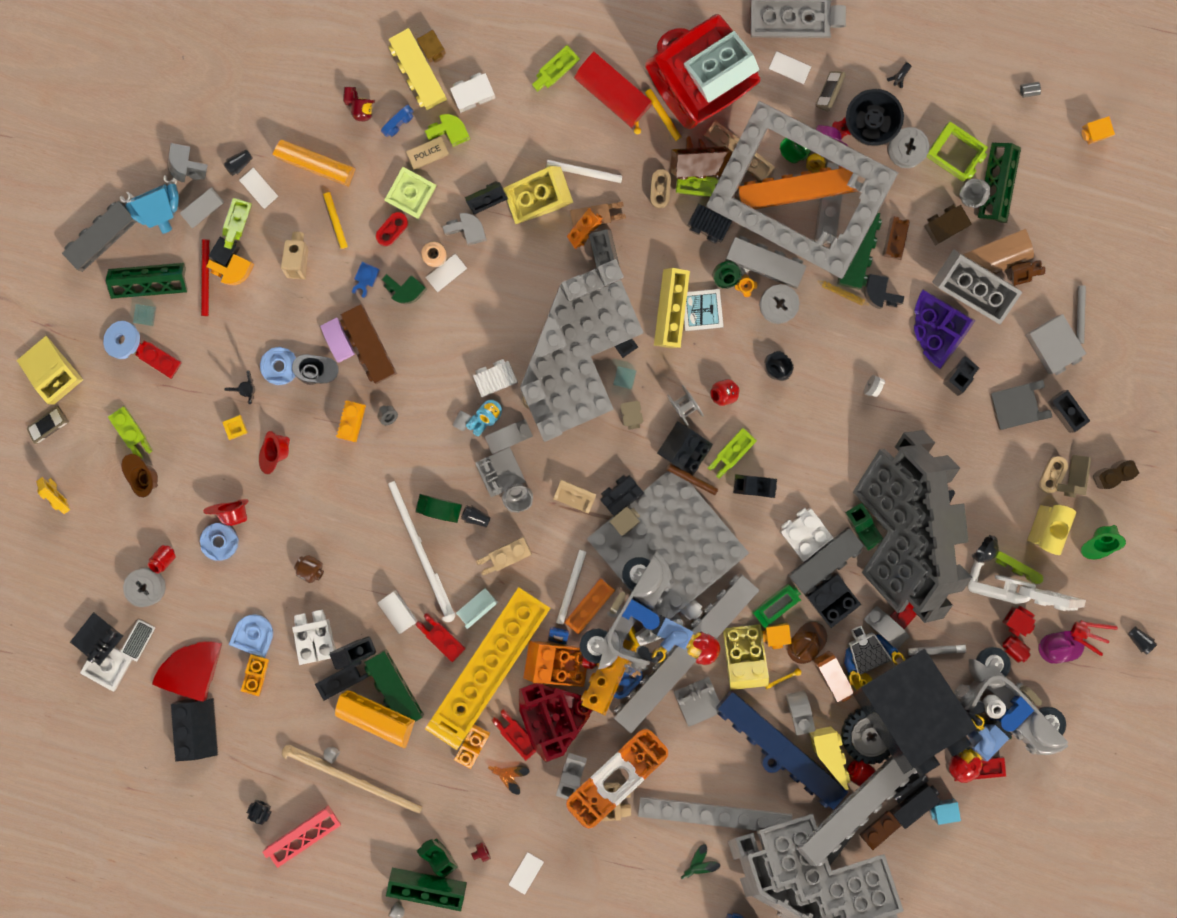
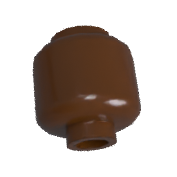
M310 555L301 556L294 567L296 576L308 583H313L315 580L319 581L324 574V570H322L323 563Z

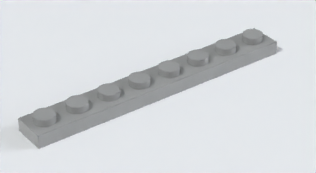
M640 796L638 817L756 831L792 820V814L642 796Z

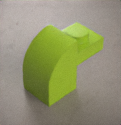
M450 114L440 115L442 123H433L425 130L429 141L447 133L453 147L471 140L463 122L458 117Z

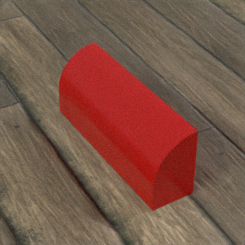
M594 51L584 61L574 77L577 82L631 128L652 106V101Z

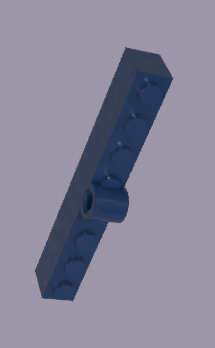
M730 690L716 706L717 710H719L717 714L725 721L729 719L733 723L732 727L737 732L741 733L743 731L747 735L746 739L752 745L758 744L762 748L760 750L763 753L761 764L767 772L775 773L780 769L783 771L787 769L791 773L789 776L796 783L801 781L805 785L804 789L813 796L815 793L820 798L818 801L825 808L830 806L834 810L848 794V791L734 691ZM769 759H775L773 764H767Z

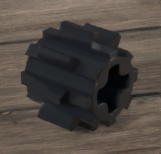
M255 800L248 807L246 812L248 813L247 819L256 824L263 825L264 821L267 822L272 813L270 811L271 806L261 800Z

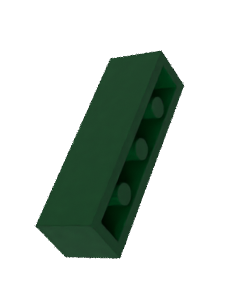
M877 213L846 274L842 279L838 277L837 285L857 290L862 289V286H866L868 275H865L867 267L870 268L873 257L870 254L871 250L876 247L877 238L875 234L876 230H880L882 219H879L881 213Z
M387 649L364 662L366 664L364 669L369 676L372 675L374 678V686L378 693L382 692L385 698L383 702L387 708L413 719L415 722L423 718L424 713Z
M392 867L386 897L461 912L467 882L448 878L443 879L438 876Z

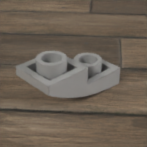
M210 188L180 214L194 228L219 208L224 201L213 188Z

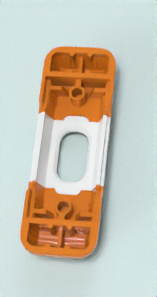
M648 729L639 731L569 796L566 802L568 811L583 827L588 829L595 827L667 759V747L652 731ZM618 768L625 769L629 774L628 780L616 792H607L603 785L604 781Z

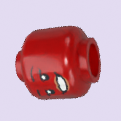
M725 379L713 384L710 396L713 402L719 406H725L738 400L740 390L733 380Z

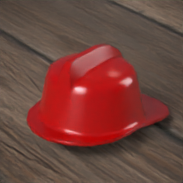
M273 431L266 433L259 453V466L264 474H271L276 468L277 463L288 457L289 437L276 435Z
M241 499L229 503L215 504L205 508L203 513L216 514L225 525H237L247 521L245 505L249 500Z

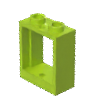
M950 121L941 131L926 157L963 182L967 178L971 179L977 171L975 166L978 162L981 164L987 156L985 151L988 147ZM950 134L978 151L963 173L937 156V153Z

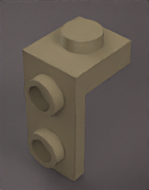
M1073 455L1068 485L1058 484L1057 491L1064 492V496L1076 498V494L1086 495L1091 457Z

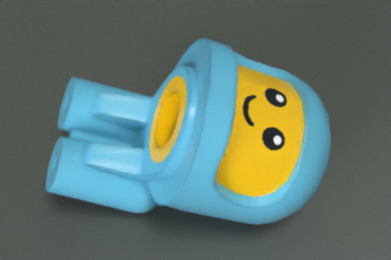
M495 400L485 401L477 410L476 415H473L466 424V427L469 430H473L475 436H480L487 428V425H494L502 414L501 405Z

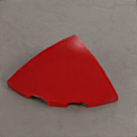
M210 641L197 642L196 644L178 649L161 664L154 676L152 685L191 699L205 701L210 683L214 677L222 643Z

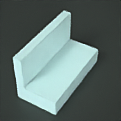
M484 588L457 611L456 614L466 624L465 627L468 629L497 604V600Z

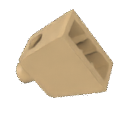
M292 232V240L285 241L281 269L286 278L306 280L308 247L303 242L304 233Z

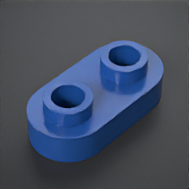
M406 105L383 126L381 132L386 137L395 136L403 123L407 124L412 120L414 110L409 105Z
M631 666L626 668L619 685L623 686V690L621 692L616 690L615 698H625L640 683L643 678L640 668L638 670ZM630 672H636V677L631 678L629 676Z

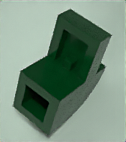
M387 274L381 279L385 282L383 286L390 293L396 292L391 299L400 304L416 302L427 290L412 275L402 286Z
M419 494L415 512L427 517L458 523L462 504Z
M863 503L845 512L854 532L868 551L881 544L884 538L874 525L872 517Z
M437 838L424 842L416 850L421 858L429 862L434 873L443 879L458 868L452 855Z

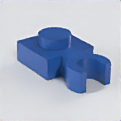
M361 262L355 276V280L359 281V283L353 287L352 293L356 294L358 289H362L363 294L361 297L365 298L368 293L367 286H374L380 269Z

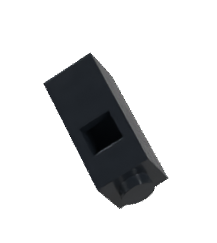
M925 783L891 809L890 812L902 827L907 829L941 801L938 798L940 793L933 785L929 786Z

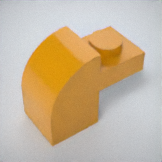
M233 254L227 268L209 260L206 267L211 269L210 273L220 278L223 274L222 283L238 285L249 277L254 264Z

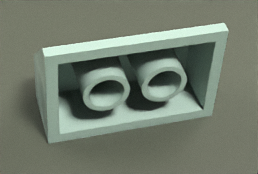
M735 31L683 63L708 103L759 71L753 53Z

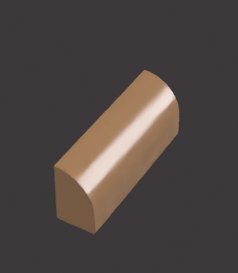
M1024 229L962 255L992 273L997 274L1010 269L1012 266L1032 260L1034 258V250L1027 230Z

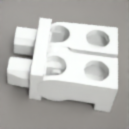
M323 610L312 612L314 621L312 623H307L305 613L294 616L295 626L292 629L299 665L330 659V652L336 650L330 621L326 619Z

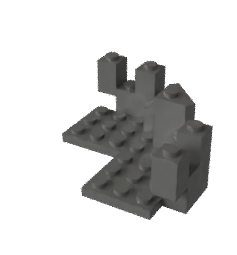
M924 430L902 434L895 445V448L899 451L895 458L885 448L879 449L853 493L888 530V533L865 566L862 574L897 613L903 612L910 602L914 606L912 610L924 623L944 619L953 606L947 599V596L962 592L973 577L960 564L956 565L954 545L969 542L965 504L950 505L948 483L952 482L960 467L948 455L933 457L929 452L934 446L935 441Z

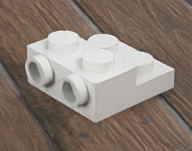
M811 508L800 510L796 514L797 518L793 521H786L781 526L782 530L779 531L803 562L833 539V536Z

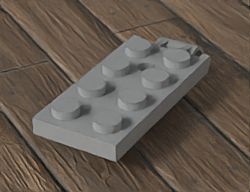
M751 0V38H831L830 27H846V6H831L832 0ZM806 15H810L812 17V20L810 22L805 20Z

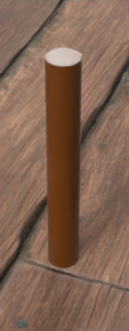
M670 463L667 465V471L713 495L717 494L718 488Z

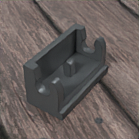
M606 229L590 233L589 237L596 267L615 259L619 264L612 231Z

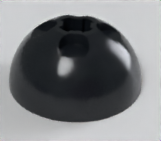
M868 89L857 94L849 103L846 111V125L850 134L858 142L867 146H881L892 141L900 132L904 122V112L901 103L893 94L882 89Z

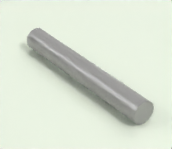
M1078 286L1077 339L1080 344H1084L1086 286Z

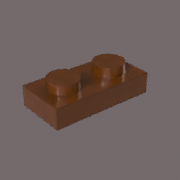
M887 810L859 835L874 850L898 830L901 824Z

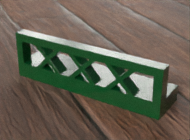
M992 142L985 182L990 188L995 184L997 190L992 197L989 195L984 205L980 206L979 219L1007 223L1021 147L1013 143ZM997 148H1004L1003 155L998 159L996 157ZM999 166L1000 174L994 178L992 175L993 169ZM989 204L993 206L992 215L985 214L986 207Z
M185 263L108 269L105 279L111 299L187 293L188 290L184 277L186 271ZM180 280L181 287H174L170 283L171 281ZM158 282L163 286L156 289L151 284ZM139 284L144 288L142 290H136L132 288V285ZM113 286H121L124 290L114 292Z

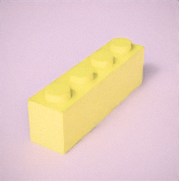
M408 28L389 38L391 45L388 48L393 57L398 56L400 62L397 64L402 73H407L409 79L406 81L411 90L415 89L418 96L415 98L420 107L425 106L426 110H429L446 101L447 98L410 29Z
M676 268L663 269L654 346L681 348L690 275L688 270Z

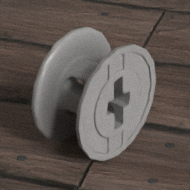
M907 127L901 129L898 135L889 142V157L895 165L901 168L909 169L917 166L929 153L927 136L917 128ZM911 141L910 148L913 150L906 155L907 147L905 146Z
M779 284L770 287L764 292L759 306L765 319L771 323L781 324L795 317L799 310L800 302L794 289L787 285ZM773 298H775L777 301L782 300V306L786 310L784 311L781 307L776 308L777 303Z
M682 385L686 393L675 402L669 395L667 397L681 419L689 427L685 417L696 410L702 417L704 415L689 391Z
M150 568L133 571L127 576L123 585L126 599L138 607H147L157 603L164 596L166 589L165 580L161 573H154ZM143 584H147L145 591L142 590Z

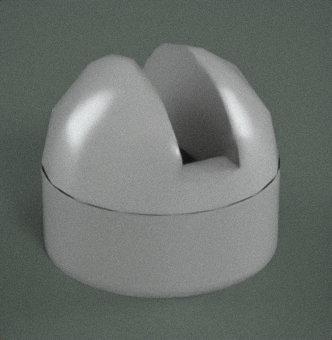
M329 747L324 750L323 755L326 761L332 764L339 756L340 751L334 747Z
M396 902L388 916L402 918L405 910L401 904Z

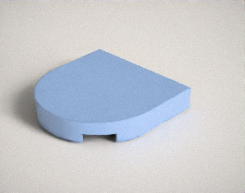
M248 615L237 623L229 645L258 657L266 658L273 639V627L261 615Z

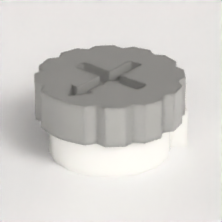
M872 375L865 386L864 394L877 397L882 391L885 380Z

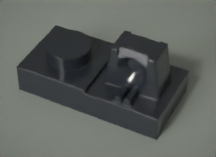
M495 181L487 184L485 189L466 196L465 200L475 215L508 200V196L501 183Z

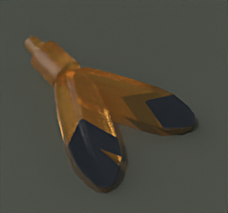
M497 766L488 767L493 774L500 777L509 791L516 795L520 794V787L512 777H522L530 773V770L524 766L506 767L503 769Z

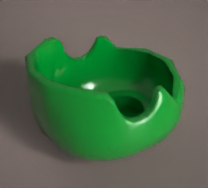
M788 138L783 139L780 143L779 149L782 156L793 164L801 160L804 161L811 152V150Z

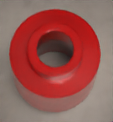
M161 545L149 558L148 567L150 570L157 574L165 571L176 558L174 549L168 545Z
M1010 635L1001 645L1004 648V652L1017 663L1021 661L1024 663L1031 656L1029 653L1031 649L1018 637Z

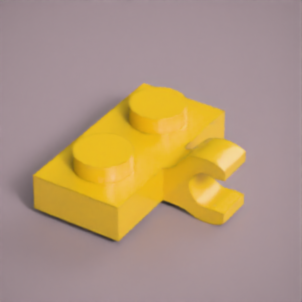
M43 477L38 479L36 483L38 486L37 492L40 497L49 500L53 509L60 510L63 514L67 513L70 510L67 499L57 491V484L51 478L48 479L49 482Z

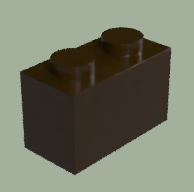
M953 204L944 209L945 214L940 217L936 214L927 219L929 223L924 225L935 246L972 225L962 205L955 207Z

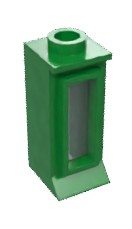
M786 584L751 612L762 626L766 628L801 601L799 598L801 593L795 585L791 587L789 584Z

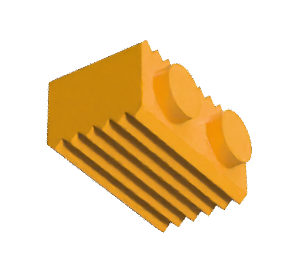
M346 400L345 405H343L345 408L343 409L344 412H342L343 416H341L342 419L340 420L341 423L339 424L340 427H338L339 431H337L336 437L357 442L366 405Z

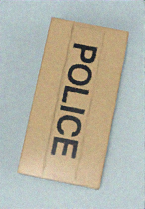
M442 137L406 151L414 170L449 155Z

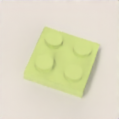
M402 167L384 201L419 220L437 185Z

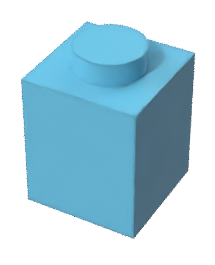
M955 799L942 800L930 809L931 819L935 820L938 825L961 821L958 802Z

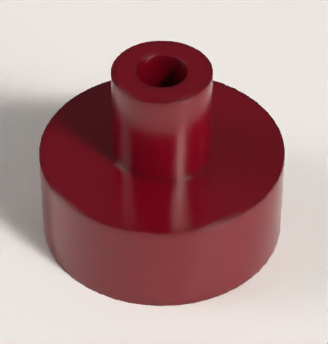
M485 843L476 844L477 851L471 853L473 859L481 858L483 862L490 860L491 856Z

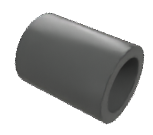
M1040 83L1021 84L1020 93L1022 98L1041 95Z

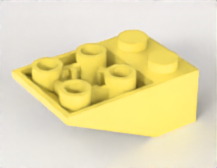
M47 336L17 360L35 390L47 404H56L83 381L82 377Z
M761 624L725 628L723 636L730 690L768 686L769 675Z
M832 726L815 729L814 732H810L814 752L844 789L848 790L847 784L850 783L848 771L846 772L843 766L846 764V758L839 747L842 745L840 734Z

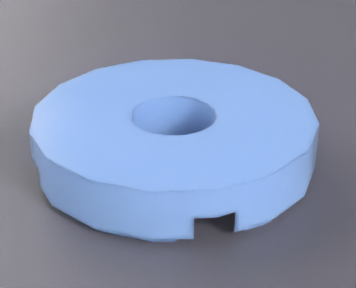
M117 321L107 329L104 335L103 345L105 351L117 359H126L137 350L140 343V334L135 325L126 321ZM124 336V342L122 344H119L120 338Z
M271 348L261 358V374L269 383L275 385H285L293 381L296 377L292 371V364L294 359H296L295 354L286 348ZM277 361L284 363V369L280 372L274 368Z
M214 523L207 526L200 536L202 552L206 557L215 561L230 558L238 548L239 538L236 531L224 523ZM217 536L222 537L224 540L222 547H217L214 543Z

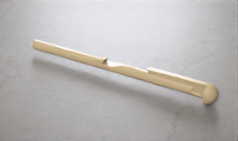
M286 745L282 749V756L285 759L289 756L420 814L422 806L374 786L364 779L359 780L330 766L331 763L292 745Z

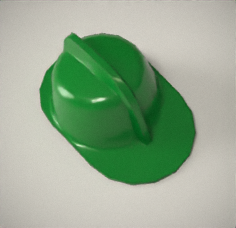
M1116 525L1102 526L1096 529L1092 539L1083 544L1081 554L1087 559H1101L1124 548L1126 540L1120 535Z

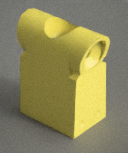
M1040 505L1027 541L1039 545L1040 548L1047 552L1061 555L1076 511L1062 505H1054L1053 508Z

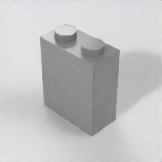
M1063 314L1054 317L1025 335L1048 374L1055 373V375L1064 372L1066 370L1065 366L1070 363L1072 365L1079 363L1083 360L1082 356L1086 354Z

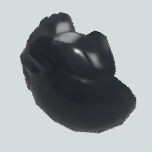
M773 352L767 355L764 360L765 372L771 379L785 381L791 377L794 364H792L791 358H788V355H785L784 352Z
M992 535L985 537L984 542L976 550V553L972 554V558L978 563L991 561L999 551L998 539Z

